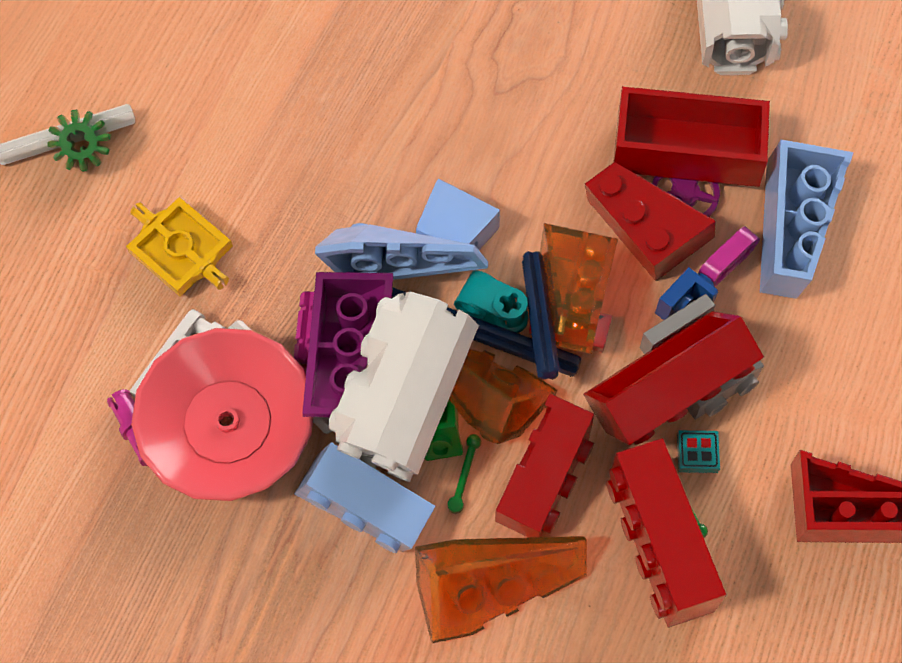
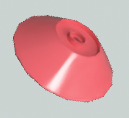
M214 328L182 338L154 360L136 390L131 425L140 457L163 484L194 499L233 501L267 490L296 465L312 435L313 417H303L302 414L306 381L304 368L282 344L252 330ZM231 416L234 418L231 425H221L224 417Z

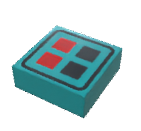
M678 430V472L718 473L720 470L718 431Z

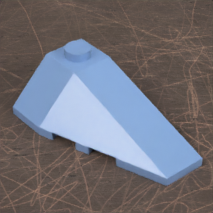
M356 223L348 228L336 229L315 247V254L334 272L393 273V280L488 268V260L473 244L364 223Z

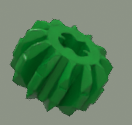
M71 110L72 124L61 114L57 119L64 129L62 130L56 126L49 127L48 131L59 136V140L48 141V147L60 146L62 151L56 153L53 158L55 161H59L67 155L69 158L66 162V169L68 170L74 167L77 159L79 160L81 171H87V157L95 166H99L102 162L94 152L97 151L104 155H108L110 152L109 148L99 145V141L110 140L111 134L98 135L97 130L103 128L105 122L100 120L94 126L90 125L93 118V112L87 111L83 122H80L78 110ZM78 130L85 133L84 139L89 141L88 147L82 146L80 150L75 149V142L70 139L71 134L77 135L79 134Z

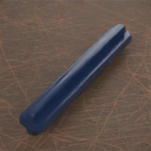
M527 251L523 254L522 266L537 376L542 380H553L558 377L560 368L543 255L539 251L533 253Z

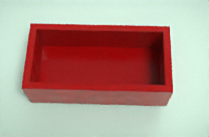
M622 86L613 162L639 175L760 187L768 162L770 101Z
M711 311L583 395L607 434L628 445L632 443L638 445L649 440L655 434L654 429L666 421L672 423L684 417L689 411L688 407L698 400L706 401L715 397L721 392V385L732 378L736 380L750 374L755 369L754 364L763 359L764 356L741 316Z
M661 438L616 453L613 466L609 470L610 480L606 481L607 489L614 504L620 503L625 517L621 518L622 529L627 540H634L639 552V555L635 556L636 565L642 579L649 578L654 594L650 595V600L657 618L664 617L667 627L670 628L714 613L727 594L664 439Z

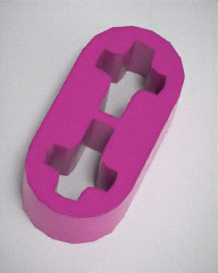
M746 226L742 227L708 258L698 273L706 275L714 283V286H717L750 255L759 243L760 238Z

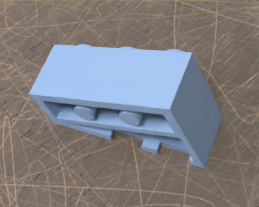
M331 442L316 456L294 495L340 518L345 525L358 532L364 531L377 538L375 542L390 552L397 553L398 550L404 552L412 549L432 514L435 505L360 459L339 452L337 450L338 446Z

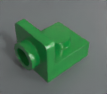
M455 395L449 397L424 458L426 461L463 455V445L459 435L458 405Z

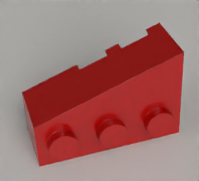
M613 162L585 183L588 202L655 281L715 238V220L616 162Z
M549 393L544 404L546 405V413L537 430L533 428L528 439L531 442L520 464L516 465L495 511V522L538 543L544 532L552 533L561 513L555 510L561 496L566 499L569 498L578 478L572 475L578 462L585 465L594 446V442L589 441L594 413Z
M799 450L790 464L797 542L902 543V481L880 474L873 476L851 469V465L839 461L835 464L813 457V453Z

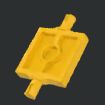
M178 197L168 208L156 214L149 211L141 202L135 204L137 209L134 206L132 207L130 214L144 225L140 233L126 246L128 252L179 297L203 277L215 285L218 290L224 288L223 284L225 286L228 284L229 277L224 275L215 266L233 247L231 240L183 199Z

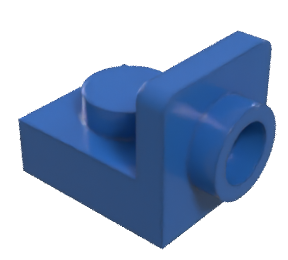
M688 267L659 298L655 314L665 320L705 294L714 303L718 290L710 278L702 273H696Z

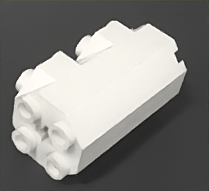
M697 0L702 64L708 68L709 64L714 65V72L719 75H750L757 71V64L765 61L766 67L774 63L775 60H779L781 54L780 40H786L788 32L787 18H781L784 0Z
M409 291L405 295L401 293L392 299L387 297L381 299L376 309V318L371 330L361 343V355L368 358V367L362 372L353 370L348 374L345 381V391L339 405L334 409L329 418V429L336 432V442L339 443L337 450L353 458L360 459L374 469L377 466L387 469L388 474L407 482L411 481L413 474L418 475L479 325L458 309L456 316H453L451 312L446 310L448 307L447 303Z

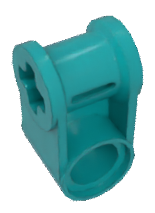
M472 271L454 301V306L457 310L459 309L472 317L516 333L523 331L529 321L528 302L524 292L500 282L482 271Z

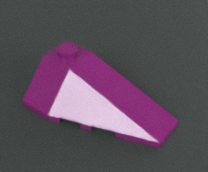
M316 272L302 411L303 417L330 418L331 413L338 407L345 391V381L348 374L353 370L362 372L366 369L368 358L361 355V343L371 330L380 300L384 297L392 299L393 273Z

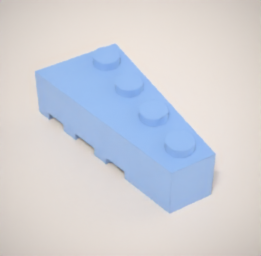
M780 140L769 157L766 168L760 293L797 299L812 281L826 239L824 237L828 225L833 218L834 206L838 194L842 190L845 181L844 176L854 152Z

